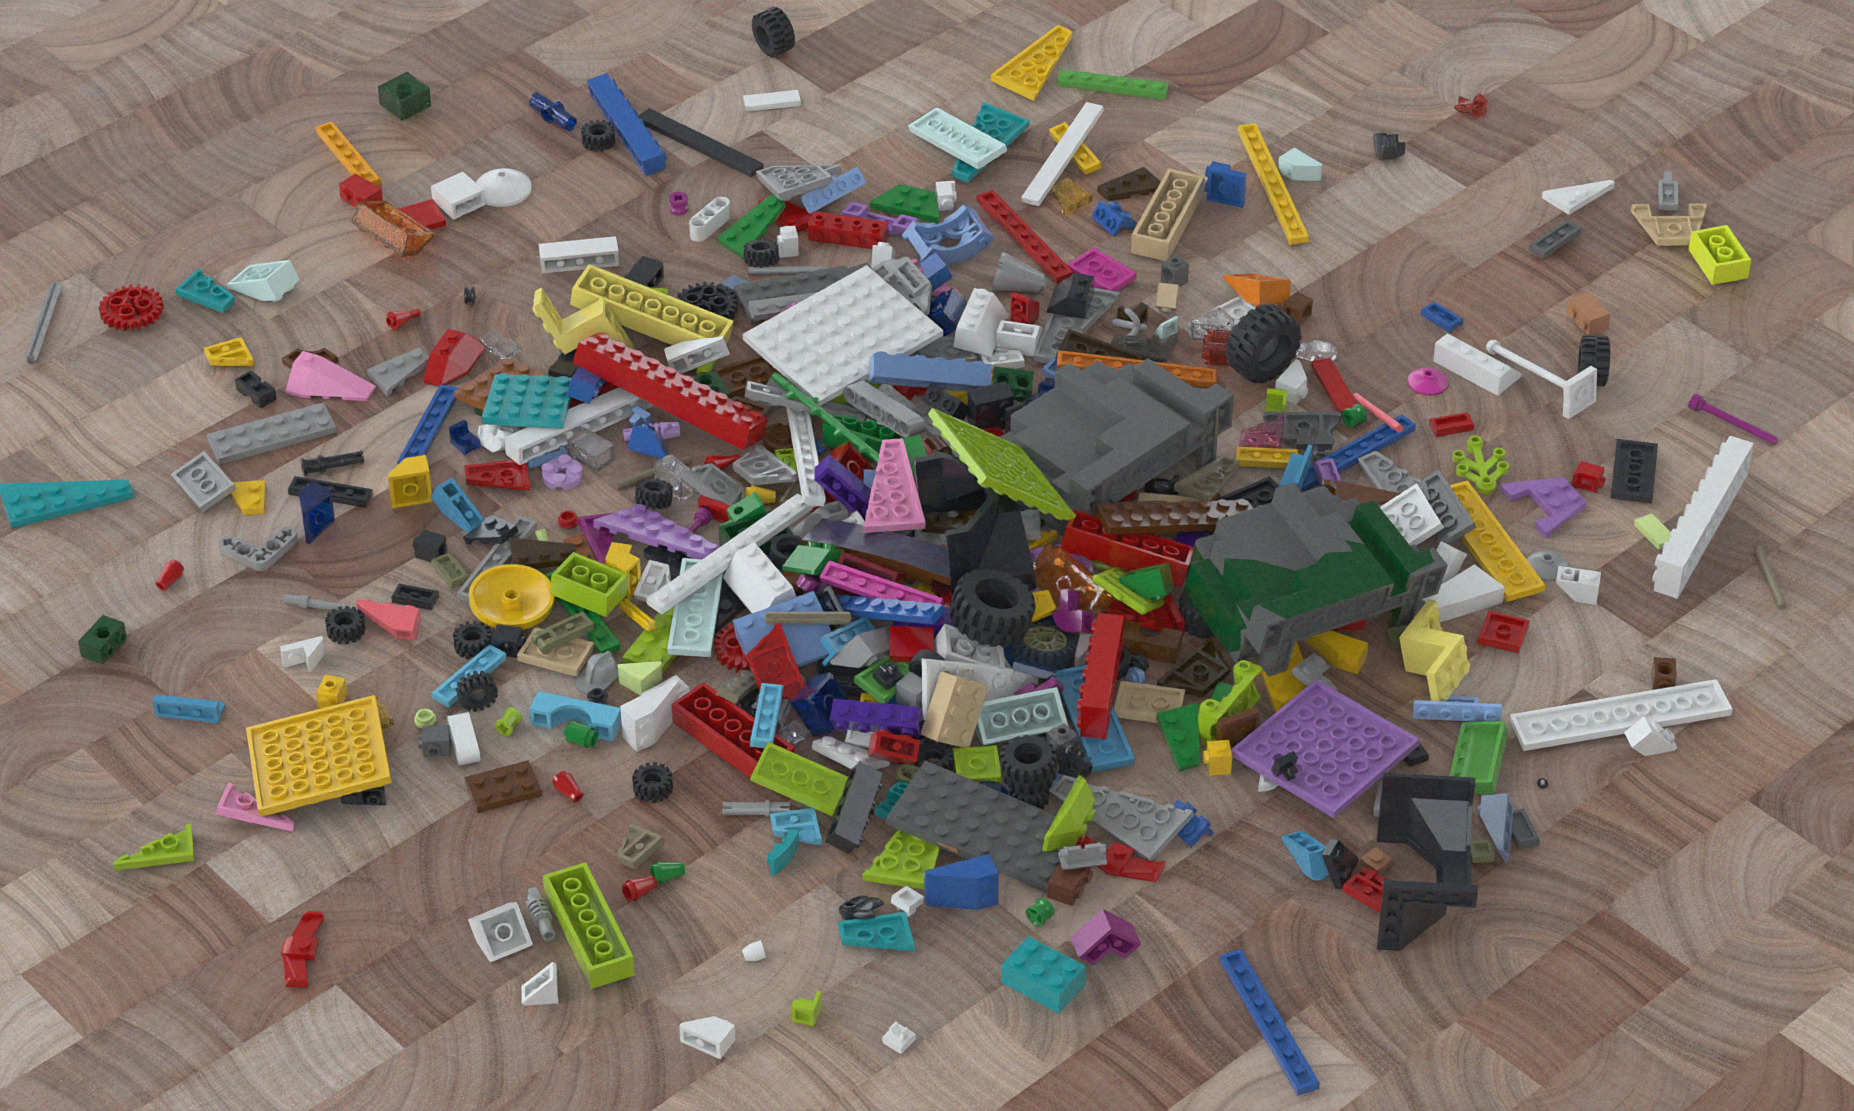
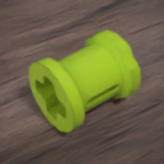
M508 707L504 711V716L495 722L496 730L504 736L511 735L514 726L522 721V714L516 708Z

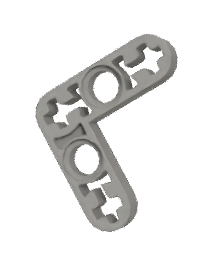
M285 527L280 529L260 548L234 536H224L220 538L218 544L220 553L256 571H265L297 543L298 538L294 528ZM273 547H278V548H279L278 550H275V551H271V550H270V549L273 548ZM242 552H250L247 555H240Z

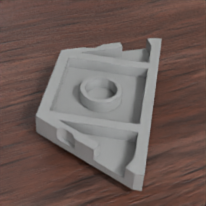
M761 445L755 446L753 454L747 452L742 458L733 463V470L752 485L798 481L797 472Z
M712 463L705 464L704 466H694L689 471L683 468L678 474L681 479L698 490L701 495L730 506L744 499L745 488Z

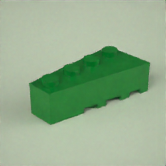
M831 414L832 417L841 419V424L855 435H866L867 440L865 443L879 454L882 440L904 438L888 427L877 424L875 420L860 422L856 417ZM827 422L823 423L822 444L835 449L849 440L845 437H834L836 430ZM850 442L857 450H859L857 446ZM860 453L863 457L873 460L867 454Z

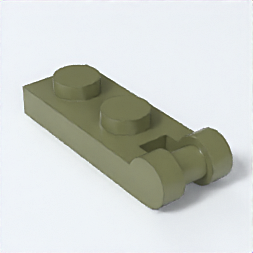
M582 611L534 633L531 641L536 646H539V650L546 655L553 648L594 630V623Z

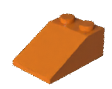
M1256 273L1223 274V279L1247 303L1254 304V307L1264 304L1281 307V304L1290 298V279Z

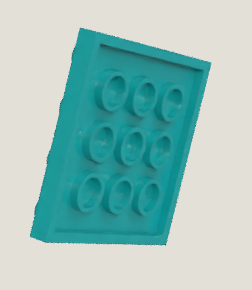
M495 374L481 417L482 424L563 428L572 398L567 396L572 378L566 376L548 377L546 375Z

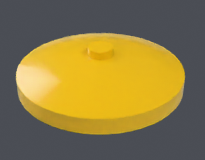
M506 564L487 569L474 579L469 589L471 611L481 622L493 628H496L497 624L520 627L522 630L531 628L544 621L554 607L555 596L551 595L550 580L538 570L524 565Z

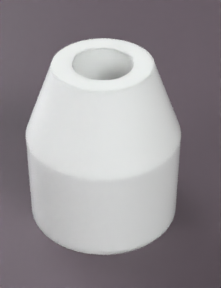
M761 940L749 944L742 950L745 961H758L766 958Z

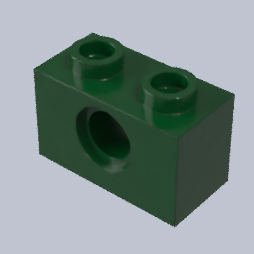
M102 615L78 641L81 657L103 665L127 639L124 622Z

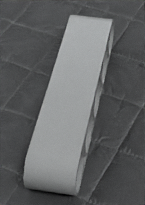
M863 380L848 385L843 389L844 398L848 403L904 438L920 433L925 428L924 420L920 415Z

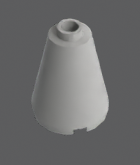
M1002 252L991 289L1039 293L1040 289L1044 290L1047 279L1044 278V274Z

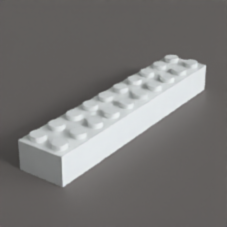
M1729 436L1727 442L1722 443L1719 455H1715L1712 467H1708L1705 479H1701L1698 492L1694 491L1691 504L1686 505L1684 516L1679 517L1677 529H1672L1670 541L1664 543L1662 555H1657L1655 560L1657 569L1652 578V581L1655 582L1654 591L1678 599L1748 475L1754 443L1733 436Z

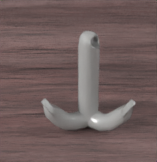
M1125 308L1124 312L1133 322L1122 319L1112 320L1113 326L1132 330L1129 334L1121 337L1120 342H1127L1135 338L1139 331L1147 329V325L1145 323L1140 324L1138 316L1129 308Z

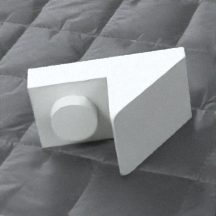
M319 636L280 646L284 668L305 662L309 673L312 672L325 655L323 637Z

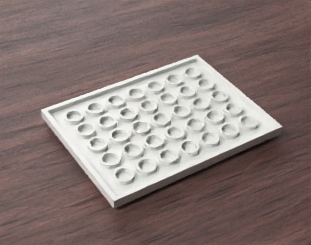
M866 265L743 334V340L807 397H818L817 405L821 406L841 395L846 386L867 380L869 378V359L874 353L884 351L891 355L904 353L909 356L942 337L943 330Z

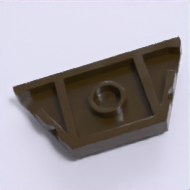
M1208 638L1157 681V686L1183 689L1185 694L1204 697L1217 685V682L1223 681L1230 675L1231 667L1223 659L1221 652L1217 651L1213 646L1214 641Z

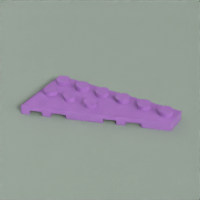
M636 504L628 509H621L616 513L595 519L593 522L594 528L601 529L606 527L610 529V533L616 535L618 533L629 534V539L659 547V544L667 546L668 551L674 553L676 551L687 552V557L694 559H704L720 548L715 543H711L703 539L702 536L696 535L687 528L681 527L674 523V521L661 516L658 512L646 509V506L642 504Z

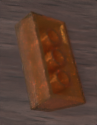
M387 201L357 202L352 223L360 231L371 235L372 239L383 243L384 247L395 251L396 255L406 258L407 256L417 255L436 235Z
M1046 543L1033 564L1036 575V587L1042 591L1048 590L1054 603L1059 608L1061 590L1064 589L1080 592L1079 610L1093 612V619L1097 617L1098 613H1104L1115 598L1093 582L1092 578L1095 574L1060 546Z

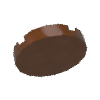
M776 423L765 429L762 437L763 446L768 451L780 455L794 452L789 423L787 425Z

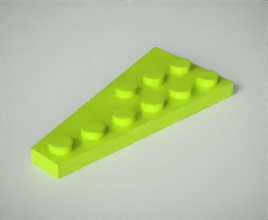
M897 830L885 845V850L882 854L877 856L873 860V865L870 869H866L862 874V881L902 887L908 886L909 888L924 890V871L936 868L941 849L934 844Z

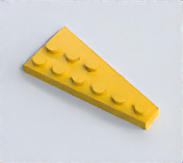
M1060 25L1055 26L992 73L991 81L1035 101L1070 42L1072 31Z

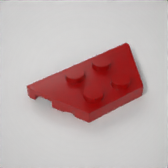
M777 623L767 636H764L759 641V644L746 655L759 692L762 683L783 685L782 699L809 701V694L781 624Z

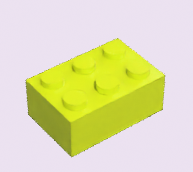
M1728 225L1691 232L1689 251L1712 285L1748 278L1751 259Z

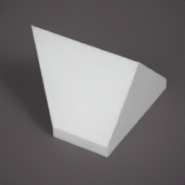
M554 962L550 963L522 985L523 1005L559 1004L558 968Z

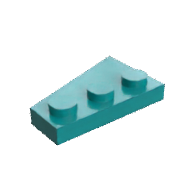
M200 268L196 269L175 289L177 296L222 313L235 303V297L221 285H216L210 276L206 277Z
M906 912L879 915L870 919H853L838 922V931L842 945L915 951Z

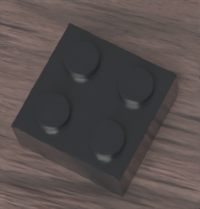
M1006 381L968 390L967 421L970 425L979 429L999 427L1001 430L1005 429V409L1014 406V395Z

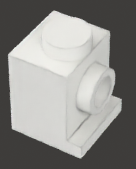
M955 181L936 182L938 211L953 210V202H957Z
M795 226L780 227V235L777 236L779 258L799 256L798 235Z

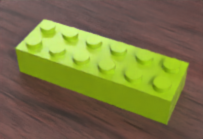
M587 863L543 875L544 894L590 988H597L634 976V957Z

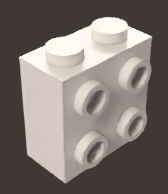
M464 172L431 186L432 199L453 220L485 205L484 190Z

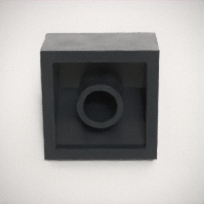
M1075 273L1057 284L1050 299L1047 313L1085 319L1094 295V276Z

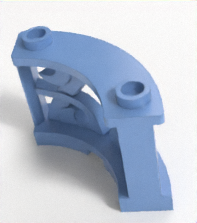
M964 204L952 215L945 218L942 223H919L913 221L902 234L903 238L911 242L921 256V262L936 252L946 265L973 257L988 247L995 238L978 216V212ZM961 238L957 246L950 248L940 246L944 239Z

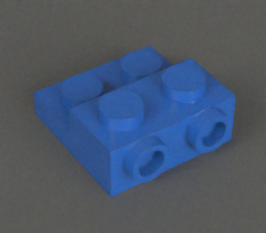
M1212 161L1205 171V177H1208L1204 187V192H1207L1206 200L1243 208L1245 205L1247 173L1230 170L1231 165Z

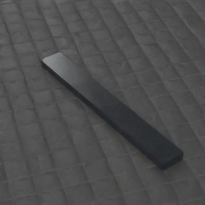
M650 108L638 115V118L643 120L646 127L751 178L756 175V171L764 169L762 162Z

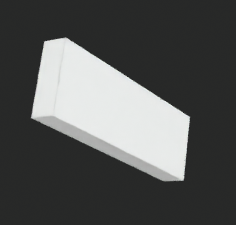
M798 90L743 96L746 112L801 106Z

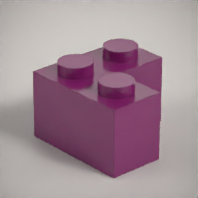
M1104 909L1099 911L1071 937L1078 957L1092 965H1095L1109 951L1126 958L1141 945L1133 924Z

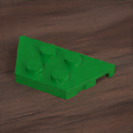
M898 184L869 202V208L897 215L902 214L939 224V211L936 195L933 191Z

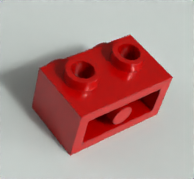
M878 730L871 735L868 757L902 765H912L917 762L920 740L912 739L913 737L909 735L891 734L892 732L888 730Z

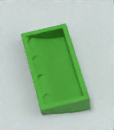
M1505 721L1462 722L1449 776L1475 778L1474 794L1495 795L1508 737Z

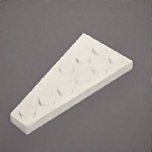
M922 658L923 720L926 718L940 671L970 678L988 685L989 688L984 702L1014 696L1013 693L1030 682L1038 685V677L1014 671L1012 667Z

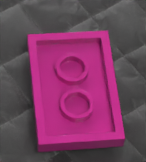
M1094 247L1067 264L1073 271V274L1094 276V287L1109 291H1119L1134 281L1137 276L1135 271Z

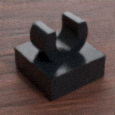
M892 660L889 661V664L881 665L879 669L873 671V679L885 690L896 686V683L904 677Z
M1292 751L1276 759L1271 769L1274 776L1277 777L1283 774L1287 781L1296 778L1295 774L1298 773L1295 765L1298 756Z

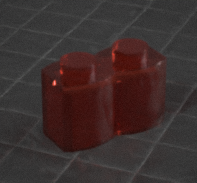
M1208 329V335L1204 334L1203 346L1206 347H1202V359H1205V364L1229 366L1225 355V346L1229 341L1228 336L1232 333V330Z

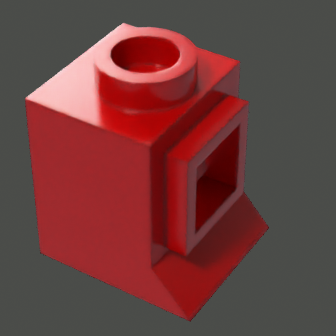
M1581 460L1573 473L1572 486L1575 489L1580 488L1597 493L1599 488L1604 487L1606 477L1603 476L1604 467Z

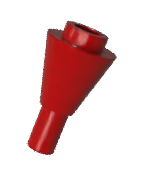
M418 308L411 311H389L386 323L388 327L397 330L412 318L420 316L421 311Z
M739 454L732 456H707L704 465L712 463L722 471L741 457Z

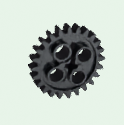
M703 282V285L696 283V287L688 285L689 290L683 288L682 293H677L678 297H675L727 319L735 318V313H737V295L733 294V290L728 291V286L722 288L721 283L717 286H714V282H711L710 285H707L706 282Z

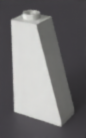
M1473 565L1443 583L1438 594L1421 599L1419 611L1428 599L1435 600L1440 612V622L1501 604L1505 587L1479 567Z

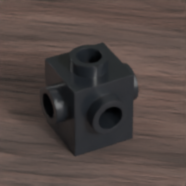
M1079 749L1063 752L1059 760L1058 773L1076 779L1078 776L1086 779L1092 771V757L1085 756L1086 752Z

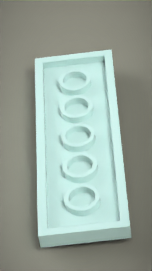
M939 108L933 109L908 125L910 132L977 169L984 167L987 163L1007 151L1004 143Z
M682 558L680 575L702 559ZM724 572L674 606L667 648L668 654L711 657Z

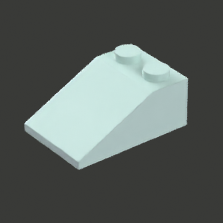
M285 260L249 265L226 286L231 290L260 301L272 300V302H276L283 298L282 295L285 292L292 290L300 279L291 261Z

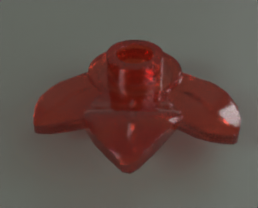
M1477 94L1473 100L1459 96L1458 105H1455L1454 109L1460 113L1481 117L1487 113L1486 105L1488 100L1482 94Z

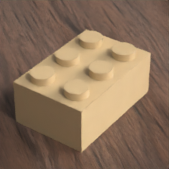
M940 671L921 735L938 742L963 748L970 747L989 686L970 678Z

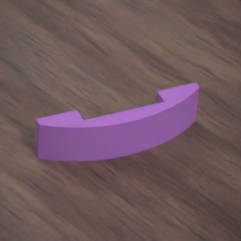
M851 202L842 211V215L888 222V235L903 234L913 221L918 222V218L902 214L897 219L871 213L868 211L867 205Z

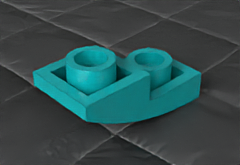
M898 781L887 792V798L875 807L874 815L886 820L909 784Z
M790 829L787 837H783L782 844L775 843L773 851H769L767 865H770V875H776L784 869L796 854L799 847V830Z

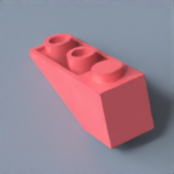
M369 599L363 601L356 600L357 608L361 610V613L390 635L399 639L416 641L422 620L418 608L411 605H406L405 607L397 606L390 602H385L384 604L376 603Z

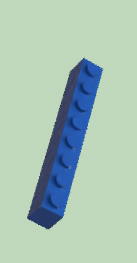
M605 73L587 80L590 96L607 121L614 125L616 134L644 175L648 176L665 169L667 157L664 150H660L656 139L653 140L650 130L646 129L643 120L638 118L635 108H631L628 98L625 99L622 89H618L615 79H611Z

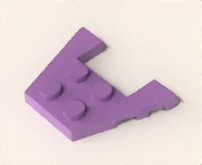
M1564 477L1503 483L1500 486V491L1510 502L1529 495L1548 515L1546 518L1535 521L1534 528L1544 538H1548L1554 529L1558 530L1562 527L1563 522L1567 519L1571 520L1586 508L1587 501Z

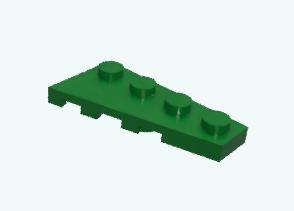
M773 194L769 195L717 237L718 243L744 259V245L751 240L756 241L761 235H765L768 231L767 227L773 224L786 208L785 202L779 200Z

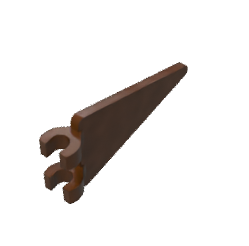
M1322 480V486H1325L1332 496H1334L1333 494L1338 495L1342 501L1356 497L1360 503L1374 500L1378 505H1383L1401 494L1342 481Z

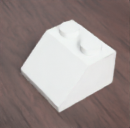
M517 902L507 903L468 919L476 942L490 962L533 945Z

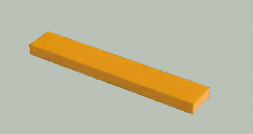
M332 121L315 127L316 133L351 175L356 173L376 186L382 185L379 176Z

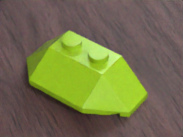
M1082 776L1077 777L1044 838L1043 851L1047 852L1064 848V846L1076 845L1080 837L1084 838L1088 829L1087 823H1092L1096 814V810L1093 809L1095 798L1087 781Z

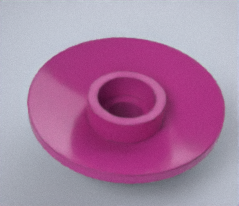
M1420 368L1410 373L1408 385L1416 393L1437 395L1446 390L1448 379L1439 370Z

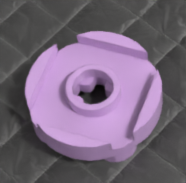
M562 454L558 458L542 465L543 483L551 489L556 490V487H562V490H570L578 486L582 481V465L575 459H571L567 454Z

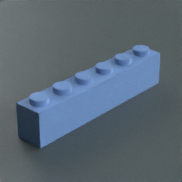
M879 351L874 353L869 359V383L929 388L932 383L940 389L968 392L970 389L991 385V364H985L984 361L965 362L964 359L946 360L944 357L933 359L926 358L924 355L912 357L904 353L891 355L887 354V352Z

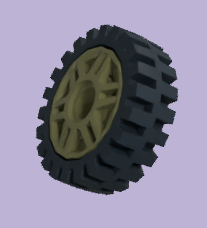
M1031 622L1026 636L1012 645V656H1014V659L1016 657L1062 670L1063 667L1068 668L1074 661L1076 652L1075 635L1061 630L1056 624L1050 625V622H1046V624L1037 622L1036 625Z

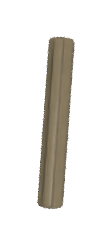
M850 612L765 613V623L767 625H776L777 623L781 625L850 624L851 622Z

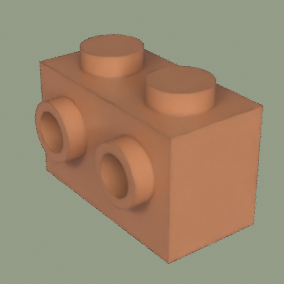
M1590 292L1569 298L1567 315L1587 335H1593L1609 329L1611 314Z

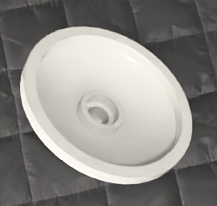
M509 168L491 170L483 174L476 181L484 190L485 204L496 207L516 205L524 201L532 190L531 181L525 174Z

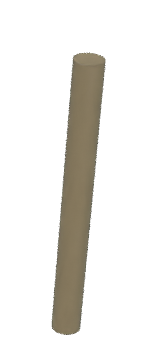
M687 455L616 481L615 487L618 490L643 479H648L692 462L691 457Z
M1757 546L1754 552L1779 609H1785L1787 604L1761 546Z

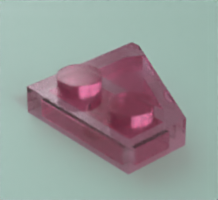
M1283 414L1277 415V420L1266 424L1263 421L1254 427L1242 430L1239 447L1281 449L1284 427Z

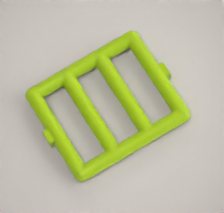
M1116 567L1096 574L1092 578L1093 582L1142 615L1164 604L1163 599L1152 600L1151 597L1143 598L1120 583L1119 577L1125 573Z

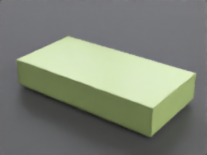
M1652 513L1635 519L1634 526L1658 550L1663 548L1666 541H1670L1671 532Z

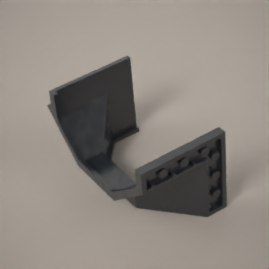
M933 450L932 455L914 458L917 493L923 515L929 512L978 510L965 526L945 531L951 600L959 579L968 572L976 569L981 571L983 568H989L992 571L997 569L1005 574L1006 572L1010 573L1012 577L1022 580V584H1026L1030 590L1037 589L1035 569L1021 511L1017 502L1007 494H998L991 487H982L977 482L978 478L968 471V465L963 463L959 457Z
M1383 773L1377 842L1401 843L1410 846L1436 869V883L1383 880L1377 950L1401 951L1446 915L1447 906L1476 908L1478 885L1471 884V832L1475 778Z

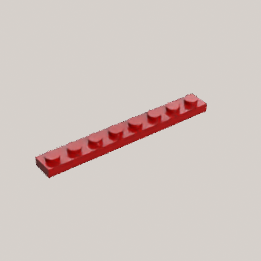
M994 190L976 195V202L1056 284L1073 275V271Z

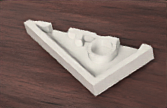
M1607 180L1542 192V199L1570 215L1613 189L1615 182Z

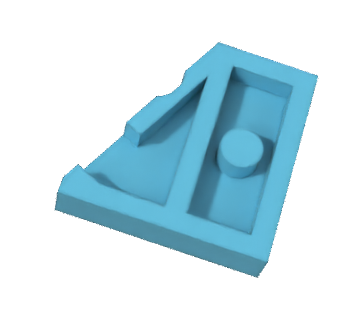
M814 808L770 814L774 836L787 837L790 829L799 830L800 842L822 845Z

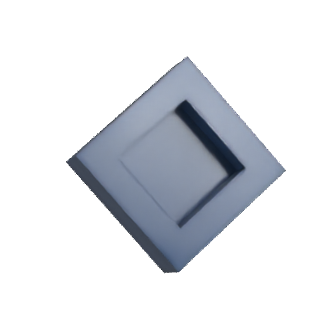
M636 405L631 410L633 416L629 419L630 424L639 427L641 423L647 425L649 423L654 424L651 414Z

